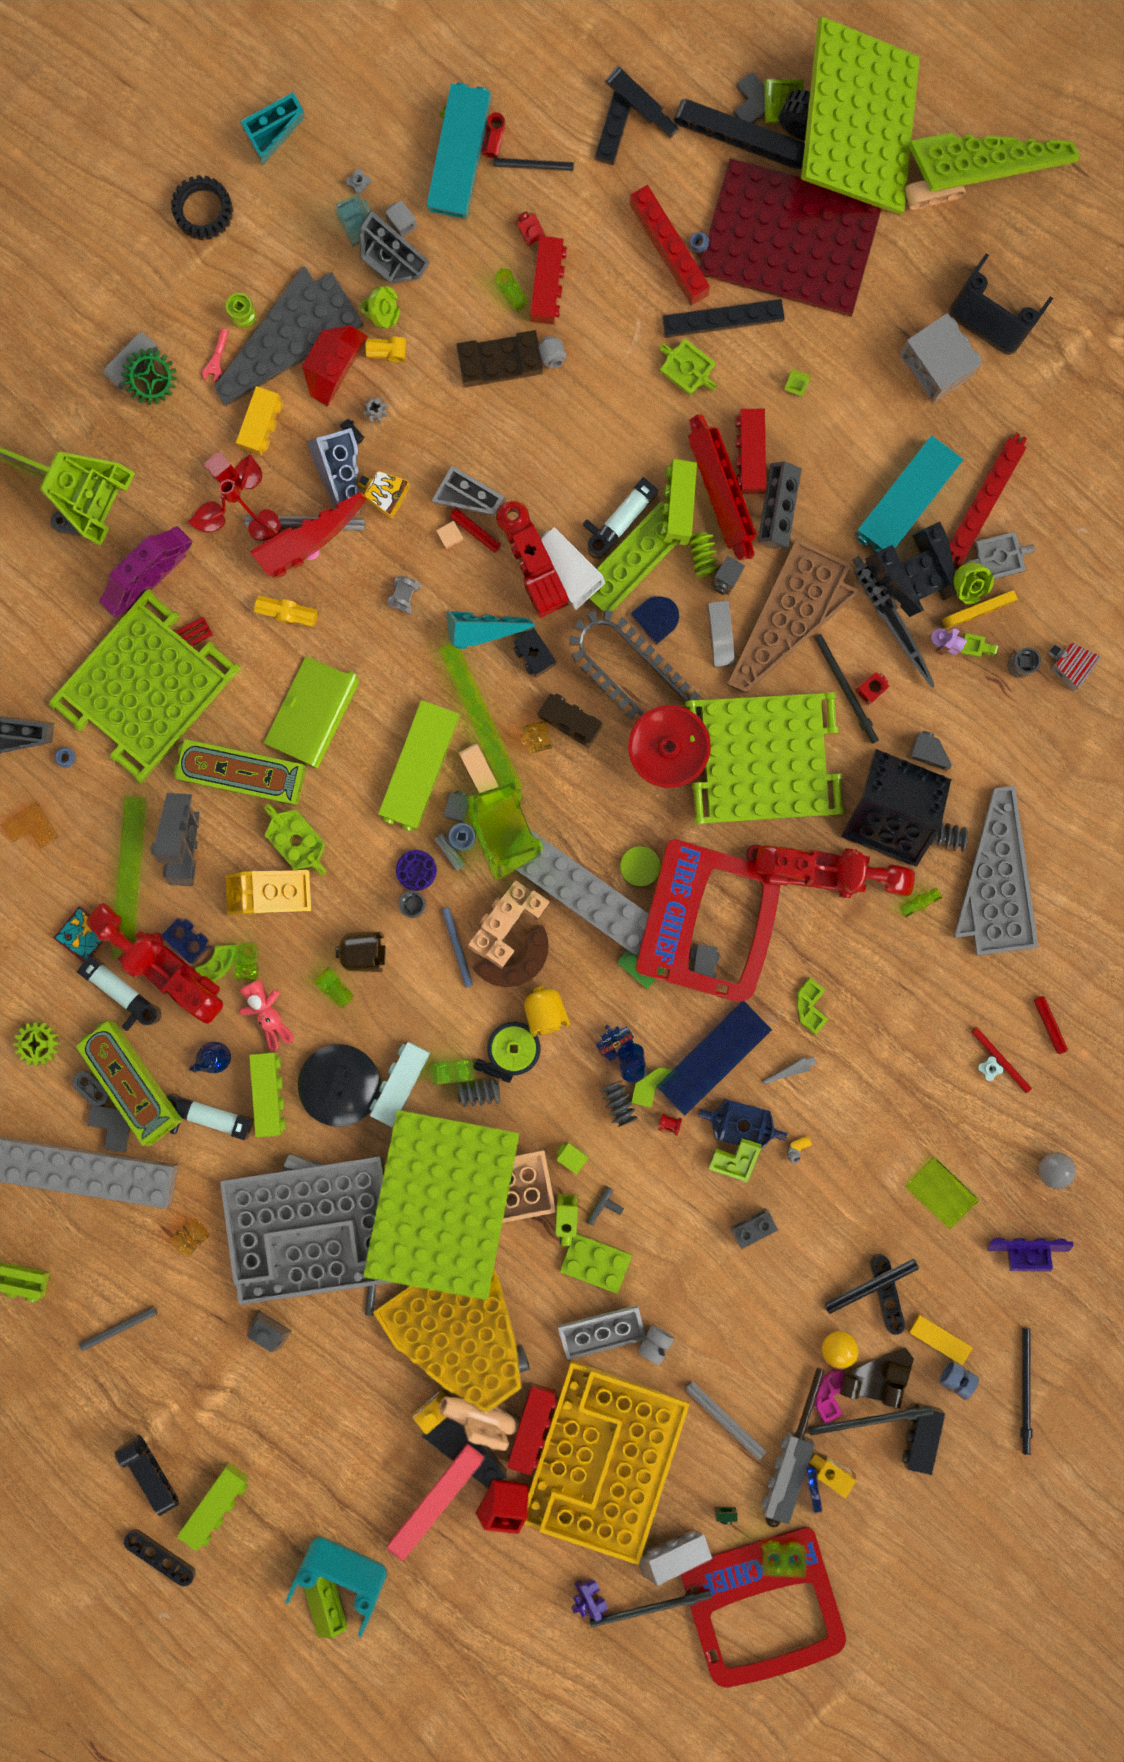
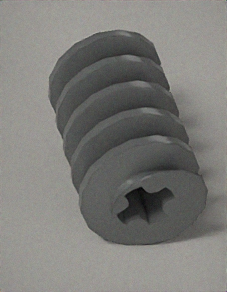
M942 822L941 828L930 846L933 845L934 841H937L938 848H940L942 843H945V849L948 850L950 845H953V851H956L960 846L961 853H963L968 840L967 828L962 827L959 829L958 825H954L951 828V824L946 823L943 826Z
M490 1078L488 1085L485 1079H482L481 1085L478 1084L477 1080H474L473 1086H470L469 1081H466L464 1087H462L460 1081L457 1083L459 1104L462 1102L464 1107H467L468 1101H470L472 1106H475L476 1100H478L481 1106L484 1104L485 1099L488 1105H491L493 1098L497 1104L500 1103L499 1080L495 1084L493 1078Z
M622 1081L607 1085L600 1090V1092H607L603 1100H610L606 1108H613L609 1116H616L611 1122L618 1123L619 1126L638 1119L637 1116H631L635 1109L628 1108L632 1101L625 1100L629 1093H622L626 1089V1085H619Z

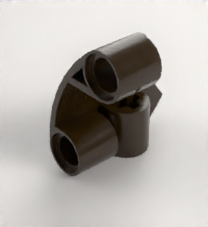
M905 1347L845 1373L840 1394L851 1399H858L859 1396L882 1401L887 1406L901 1408L905 1387H907L914 1360L913 1356Z

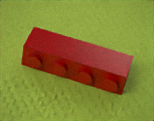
M539 237L530 313L531 322L555 324V317L559 318L560 305H557V299L562 297L563 286L559 285L560 278L564 279L565 266L561 265L562 259H566L567 246H564V238Z
M765 408L740 409L739 416L735 417V427L739 428V435H736V448H739V455H736V468H740V475H737L736 478L742 494H764L766 491Z
M531 1383L519 1428L507 1462V1468L531 1475L533 1469H537L540 1457H537L539 1449H543L546 1437H543L545 1429L549 1430L552 1417H549L550 1410H555L558 1397H555L554 1389Z

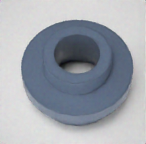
M703 232L694 233L690 238V248L695 253L704 252L709 246L708 236ZM699 241H703L701 245L697 246Z
M63 747L55 753V761L60 767L68 768L76 760V755L70 748ZM65 754H68L69 759L67 761H63V756Z

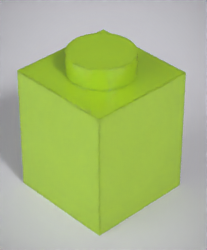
M570 1142L566 1145L562 1144L556 1152L558 1155L557 1161L576 1175L589 1158L588 1155Z

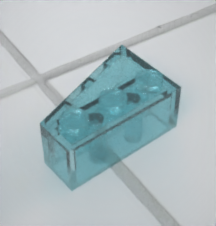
M358 193L337 203L335 213L352 247L359 244V227L370 211L366 199L362 200Z

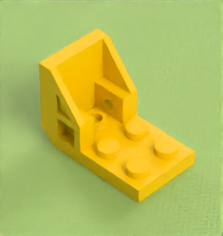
M309 870L250 871L225 875L227 916L311 911Z

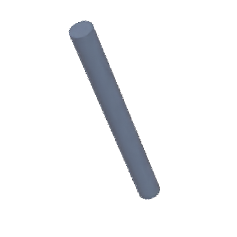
M450 908L442 909L465 988L473 986Z

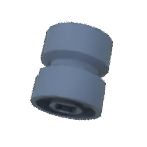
M460 823L451 828L449 841L456 850L468 851L476 843V834L469 825Z
M951 1361L943 1370L939 1383L949 1390L954 1389L956 1395L967 1400L976 1390L979 1377L969 1370L964 1371L963 1366L955 1361Z

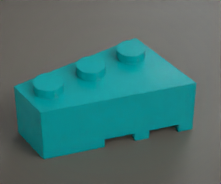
M294 92L240 122L262 165H264L305 119L304 110Z

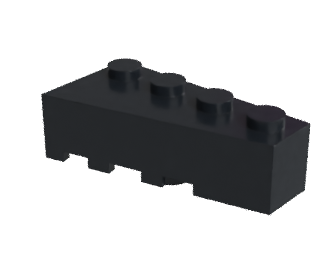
M447 1417L429 1433L425 1434L423 1432L422 1437L452 1461L455 1460L467 1444L482 1454L484 1459L471 1476L485 1487L489 1488L493 1479L503 1480L506 1477L507 1469L490 1447L480 1443L474 1444L468 1439L464 1428L465 1425Z

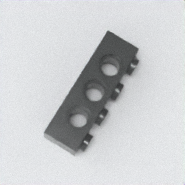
M786 461L770 463L758 543L773 549L789 547L802 468Z

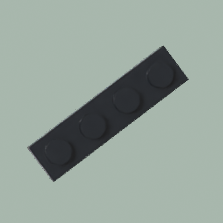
M615 91L595 155L596 161L610 165L615 164L631 106Z

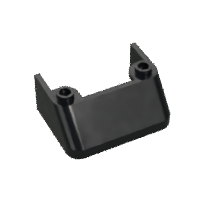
M986 253L951 304L949 315L956 322L1002 353L1011 355L1019 349L1053 298L1050 296L1039 312L1033 308L1026 307L1017 316L983 294L987 288L988 281L979 272L989 257V254Z

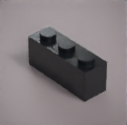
M919 1403L916 1405V1408L928 1407ZM932 1407L933 1415L917 1417V1420H911L913 1421L912 1428L908 1430L906 1438L908 1442L907 1450L904 1449L902 1454V1462H904L907 1470L928 1475L933 1473L945 1418L943 1410Z

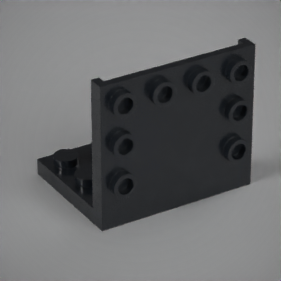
M876 749L872 756L862 797L842 831L841 837L917 867L941 828L951 779Z

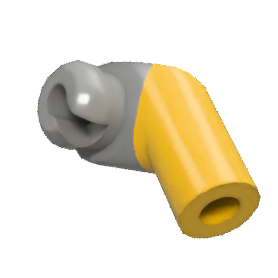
M809 1136L790 1143L787 1159L791 1163H798L801 1150L812 1145Z

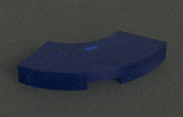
M808 1467L806 1469L813 1510L815 1514L822 1513L816 1470L814 1467Z

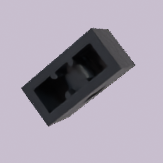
M535 628L514 640L515 647L513 650L519 659L523 657L526 664L524 667L529 675L534 674L537 678L556 666V660ZM531 650L537 652V658L529 657Z

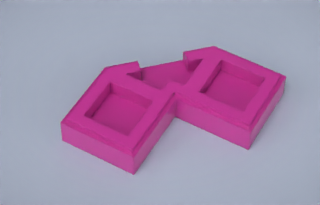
M836 1368L822 1376L814 1405L825 1424L843 1415L834 1398V1395L840 1393L845 1374L843 1369Z

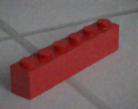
M648 184L630 194L629 205L690 305L707 297L710 285Z

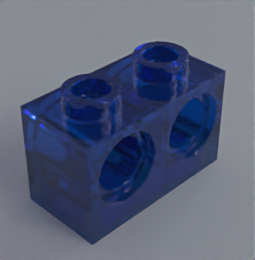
M177 918L161 937L187 962L195 964L211 947L207 943L209 939L201 932L198 934L193 929L195 926L187 918L184 920ZM179 927H182L185 932L182 938L176 936V930ZM197 941L199 943V950L194 953L190 946L192 942Z

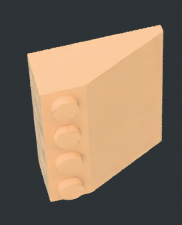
M545 1151L515 1156L503 1223L557 1212Z

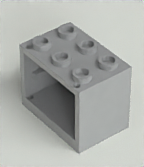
M948 313L909 338L899 354L933 403L973 377L982 364L979 353L973 351L967 336L959 331L957 322L954 318H950Z

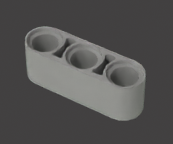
M139 333L105 368L104 376L118 389L124 388L126 385H123L122 381L128 379L121 376V372L127 373L128 369H124L122 365H130L126 358L130 357L134 360L132 352H136L140 356L139 349H144L145 354H147L148 348H152L154 355L159 346L145 333ZM146 359L136 365L134 372L141 371L146 364Z

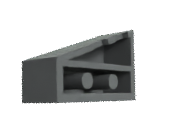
M0 716V753L52 743L54 723Z

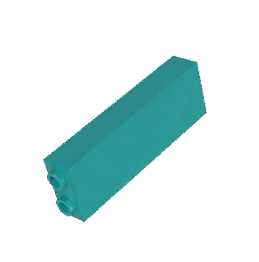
M451 83L426 205L428 212L465 220L468 219L492 101L491 92L484 87L471 88L465 83Z
M931 435L855 533L857 540L865 546H870L874 553L892 544L896 548L964 459Z

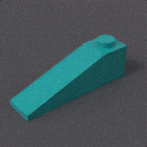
M446 611L449 641L458 649H466L467 646L483 644L534 628L535 623L530 618L502 616V619H498V617L492 616V614L478 617L473 615V612Z

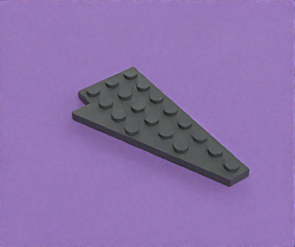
M302 267L214 386L225 407L253 391L256 386L260 387L304 361L322 330L350 325L358 329L363 326L361 319L333 273L330 272L314 282L306 267Z

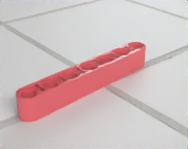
M467 1444L388 1543L386 1550L403 1562L483 1461L484 1456Z

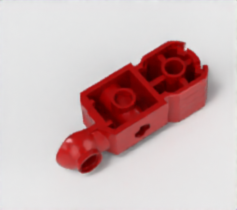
M511 500L503 503L497 510V524L505 532L515 559H520V569L525 577L523 578V584L538 616L542 618L561 609V607L568 606L569 598L535 526L530 520L528 509L519 501ZM510 512H516L518 517L515 520H510L507 515Z

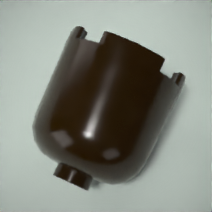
M383 932L348 933L343 936L340 945L336 947V958H339L343 968L347 971L382 972L383 969L380 966L385 965L386 946L381 945V939L384 938Z

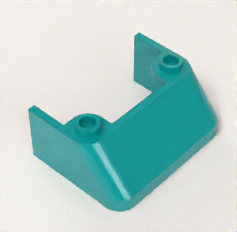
M316 1537L308 1548L285 1603L289 1604L297 1585L311 1588L316 1584L319 1576L357 1593L354 1601L355 1609L360 1614L365 1615L357 1635L362 1637L386 1580L387 1569L382 1563L325 1537Z

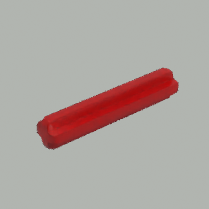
M455 508L451 512L450 518L494 553L500 549L501 543L460 510Z
M1044 996L1035 998L1034 1003L1056 1053L1063 1054L1067 1052V1045Z

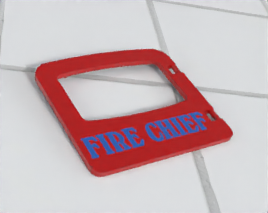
M678 839L670 840L665 848L636 962V971L647 977L731 1001L743 1002L748 1000L755 992L764 965L775 922L781 885L768 884L766 875L759 874L756 871V863ZM713 869L758 881L762 885L760 908L752 944L744 970L737 984L695 973L688 968L689 952L697 914L706 884ZM658 967L668 969L667 976L657 974ZM718 984L727 986V992L716 991Z
M803 1527L711 1555V1560L681 1574L686 1593L691 1592L690 1587L697 1585L698 1592L710 1590L712 1594V1599L696 1602L697 1604L690 1606L710 1676L718 1686L729 1688L780 1676L837 1655L845 1647V1630L816 1535L810 1527ZM803 1583H811L814 1586L827 1629V1636L824 1639L766 1660L727 1667L724 1664L711 1621L712 1612L742 1599L771 1590ZM716 1649L719 1660L711 1661L709 1651Z

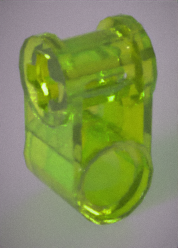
M246 942L238 947L235 980L252 979L257 981L259 948L255 943ZM245 946L252 948L253 953L250 957L245 956L243 952Z

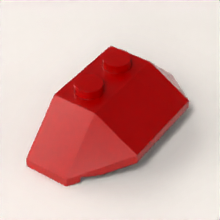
M351 325L322 330L302 365L309 394L312 398L327 407L329 406L368 338L366 334Z

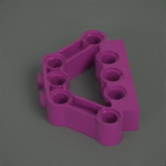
M178 526L161 534L147 537L109 574V581L103 595L99 599V603L114 618L125 610L129 611L148 589L152 590L186 557L185 552L191 547L193 541Z

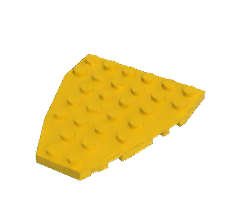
M495 1269L493 1270L488 1300L409 1286L373 1312L397 1350L404 1353L414 1364H417L426 1371L430 1377L445 1389L460 1396L468 1403H473L483 1412L488 1413L522 1388L516 1339L500 1279Z

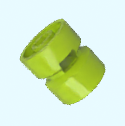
M235 293L227 299L226 310L233 324L243 329L251 327L256 321L257 314L250 298L243 293Z

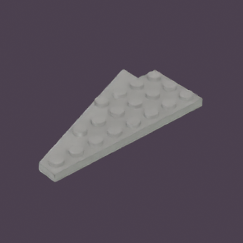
M1015 786L995 788L992 791L954 932V938L973 936L976 956L1038 948Z

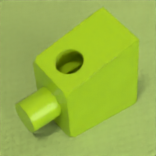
M557 1195L556 1236H560L559 1244L562 1246L572 1245V1237H576L578 1195Z

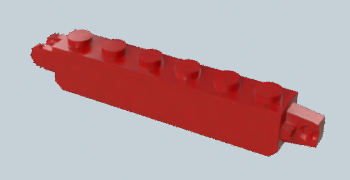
M697 414L689 419L692 433L688 435L690 448L697 461V467L701 472L703 484L710 497V503L715 511L717 523L724 536V542L728 549H733L735 557H737L736 559H752L755 553L751 542L755 540L757 534L719 428L709 427L703 414Z

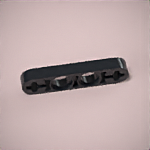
M876 1254L871 1258L870 1266L873 1278H876L877 1274H881L880 1268L875 1266L878 1263V1259L885 1262L882 1265L884 1272L891 1270L889 1259L882 1254ZM893 1282L888 1289L877 1290V1295L886 1329L891 1334L898 1335L904 1331L905 1322L896 1285ZM888 1299L895 1300V1307L892 1310L885 1308L884 1304ZM891 1314H894L895 1320L900 1323L897 1325L896 1330L890 1326L893 1324Z
M133 1529L125 1536L124 1546L128 1551L178 1585L188 1586L195 1578V1569L183 1559L140 1530ZM136 1536L138 1539L137 1542L133 1545L130 1543L132 1540L131 1538ZM143 1542H145L146 1544L144 1545L142 1550H139ZM146 1548H155L156 1556L149 1557L146 1554ZM166 1558L171 1559L174 1563L173 1568H165L163 1560ZM179 1565L180 1568L178 1569V1571L176 1572V1574H174L173 1572L175 1571V1569H176L177 1566ZM185 1571H187L189 1573L188 1577L186 1579H183L182 1573H185Z

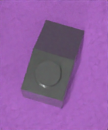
M922 731V733L919 732L915 735L908 758L943 770L951 768L952 764L940 740L935 738L933 733Z

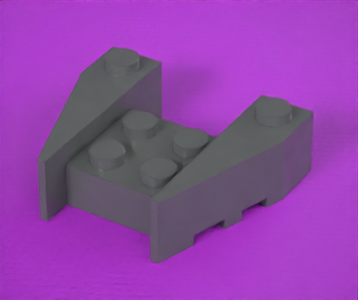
M166 793L156 839L151 845V854L154 855L156 861L167 863L163 868V877L166 878L169 885L194 886L196 871L194 850L197 849L198 845L196 836L197 828H199L200 813L193 812L191 808L192 794Z

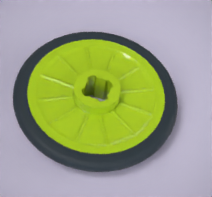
M508 1022L500 1025L493 1031L488 1041L487 1052L492 1065L502 1068L503 1072L509 1071L513 1075H521L535 1066L540 1057L541 1045L538 1036H531L528 1025L520 1022ZM511 1044L518 1045L517 1053L510 1052Z

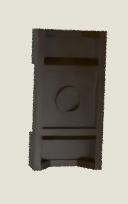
M536 330L516 333V336L478 343L476 340L456 343L464 388L543 374Z

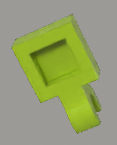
M965 633L963 639L967 641L960 654L980 658L982 653L995 656L998 646L984 643L986 637Z

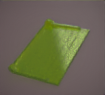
M935 1157L905 1186L949 1229L958 1223L979 1202V1199Z

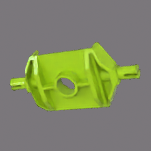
M270 803L267 807L265 806L263 809L271 817L265 837L268 838L291 865L293 870L312 867L321 877L324 876L328 871L322 866L320 859L324 853L326 843L297 810L279 813L276 812ZM295 835H300L302 838V843L299 846H293L291 843V839Z

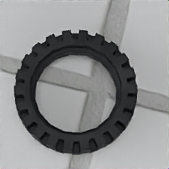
M196 175L197 179H194L192 176L189 177V182L184 180L181 182V187L179 185L176 187L177 193H173V200H171L172 214L177 225L186 235H190L194 239L198 237L199 240H204V237H206L207 240H211V236L214 235L216 238L219 236L220 231L224 233L226 231L225 227H229L230 220L233 217L232 202L224 186L218 183L216 179L212 178L211 180L209 176L202 178L201 175ZM197 191H211L219 197L222 206L216 220L208 225L201 226L187 221L183 213L184 202L187 198Z

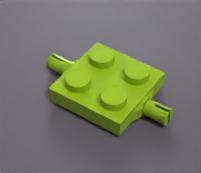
M684 339L673 350L665 343H662V346L659 347V350L668 356L659 372L690 397L702 385L706 386L711 392L717 387V384L708 378L710 372L716 366V362L688 340Z

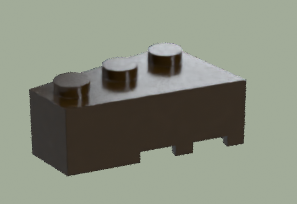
M550 693L537 713L538 717L589 749L602 729L603 723L596 717L584 713L577 705H570L565 702L566 699L561 695Z

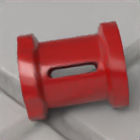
M662 1113L658 1130L673 1132L674 1135L678 1136L682 1118L676 1119Z

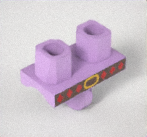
M955 628L949 633L944 629H936L931 634V642L935 646L941 647L937 652L941 655L948 652L956 656L958 652L962 651L967 640L957 636L959 630Z

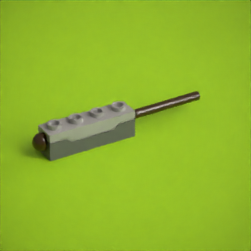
M819 1367L816 1368L797 1431L795 1433L788 1431L787 1437L784 1436L782 1439V1453L775 1460L774 1468L776 1471L774 1477L771 1476L768 1482V1489L770 1490L768 1496H764L761 1508L763 1509L766 1523L773 1528L778 1527L781 1522L790 1523L815 1444L813 1440L805 1437L804 1434L824 1373V1369Z

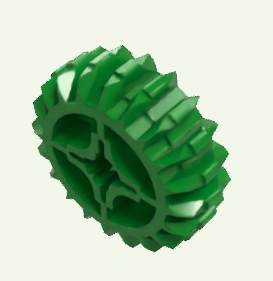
M152 348L147 349V354H145L144 349H139L140 356L136 352H132L135 359L132 360L130 357H127L126 360L130 365H122L124 369H128L127 373L121 372V376L128 379L123 380L122 384L130 385L125 391L131 392L133 390L134 392L131 395L133 399L139 395V403H142L144 398H146L147 405L151 404L152 398L155 404H159L158 397L162 401H166L164 393L171 396L172 393L168 388H176L174 384H170L171 380L177 381V377L171 376V373H175L176 369H169L173 362L168 361L165 363L167 355L164 354L159 358L160 351L156 350L153 355ZM146 359L144 370L134 372L136 365ZM153 360L162 366L165 375L155 372ZM151 371V374L159 376V378L150 379L148 383V379L139 377V375H145ZM133 378L141 379L144 382L146 394L136 387ZM157 381H165L159 391L152 393L154 384Z

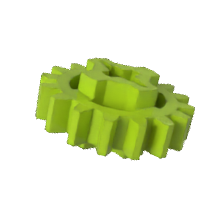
M34 1022L33 1025L27 1023L26 1029L20 1028L21 1035H15L18 1042L13 1043V1046L18 1047L15 1054H21L19 1060L27 1059L26 1065L34 1063V1066H39L40 1061L45 1065L48 1064L47 1059L54 1060L52 1053H58L59 1050L55 1046L60 1045V1042L55 1041V1038L59 1035L52 1034L54 1028L50 1027L47 1029V1023H42L40 1026L39 1022ZM30 1033V1037L25 1040L26 1036ZM43 1033L46 1034V1036L48 1037L49 1040H47V1039L43 1036ZM34 1042H40V1046H34ZM47 1047H49V1049H48V1051L46 1052V1054L43 1055V1051H44Z

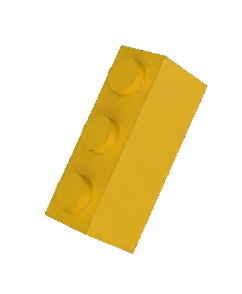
M256 386L236 441L239 449L262 456L263 452L268 450L270 444L268 438L270 433L274 432L277 422L275 419L277 413L280 414L283 408V402L278 393Z

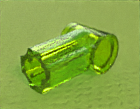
M507 268L499 269L495 275L497 290L503 294L513 311L521 309L528 303L527 297L513 278V273ZM506 277L509 279V282L503 284L499 279Z
M327 967L314 980V983L342 1009L355 996L340 981V977L330 967Z

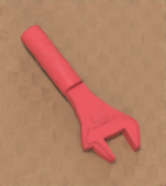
M221 328L213 358L202 370L204 381L207 379V374L215 375L214 383L219 379V376L223 375L220 368V359L229 332L227 329Z

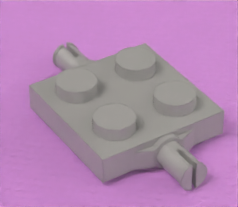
M1016 532L975 542L977 559L966 561V563L977 562L983 564L991 570L994 580L1025 572L1024 555L1035 552V548H1033L1034 544L1021 547L1017 540Z

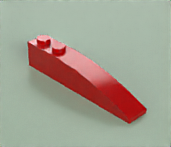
M359 492L337 503V509H326L319 513V518L306 519L301 522V527L294 530L290 527L250 552L267 575L273 578H280L287 574L288 569L301 566L307 557L321 549L334 538L356 515L366 502L367 497Z

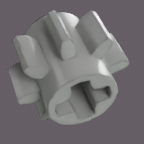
M370 397V402L368 404L364 403V407L368 410L363 413L365 417L370 416V423L374 420L381 423L383 416L388 417L384 411L388 406L387 404H382L381 397L378 400H373ZM377 407L379 412L375 413L373 408Z

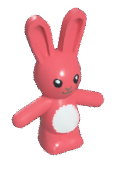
M262 980L252 982L239 990L247 998L250 1006L241 1007L239 1010L240 1014H257V1023L265 1032L267 1045L271 1052L277 1051L279 1047L276 1032L285 1043L289 1044L294 1041L293 1033L281 1022L279 1012L271 1008L280 994L278 990H273L268 996Z

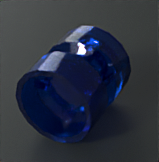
M628 1043L621 1046L617 1053L621 1077L628 1082L642 1080L647 1074L643 1047L637 1043Z

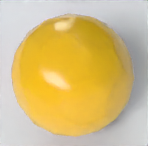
M832 1332L823 1341V1358L834 1368H848L857 1360L859 1355L858 1343L847 1332Z

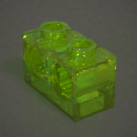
M474 1059L431 1064L433 1085L475 1081L476 1079Z
M769 1541L767 1544H762L761 1570L763 1576L805 1577L806 1550L804 1546L798 1542L780 1545L779 1542ZM771 1554L779 1556L775 1562L768 1561V1557ZM790 1556H799V1560L797 1562H789Z

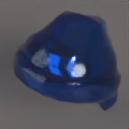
M209 1042L199 1049L196 1055V1062L190 1066L189 1070L194 1073L203 1071L210 1074L223 1072L231 1062L230 1050L220 1042Z

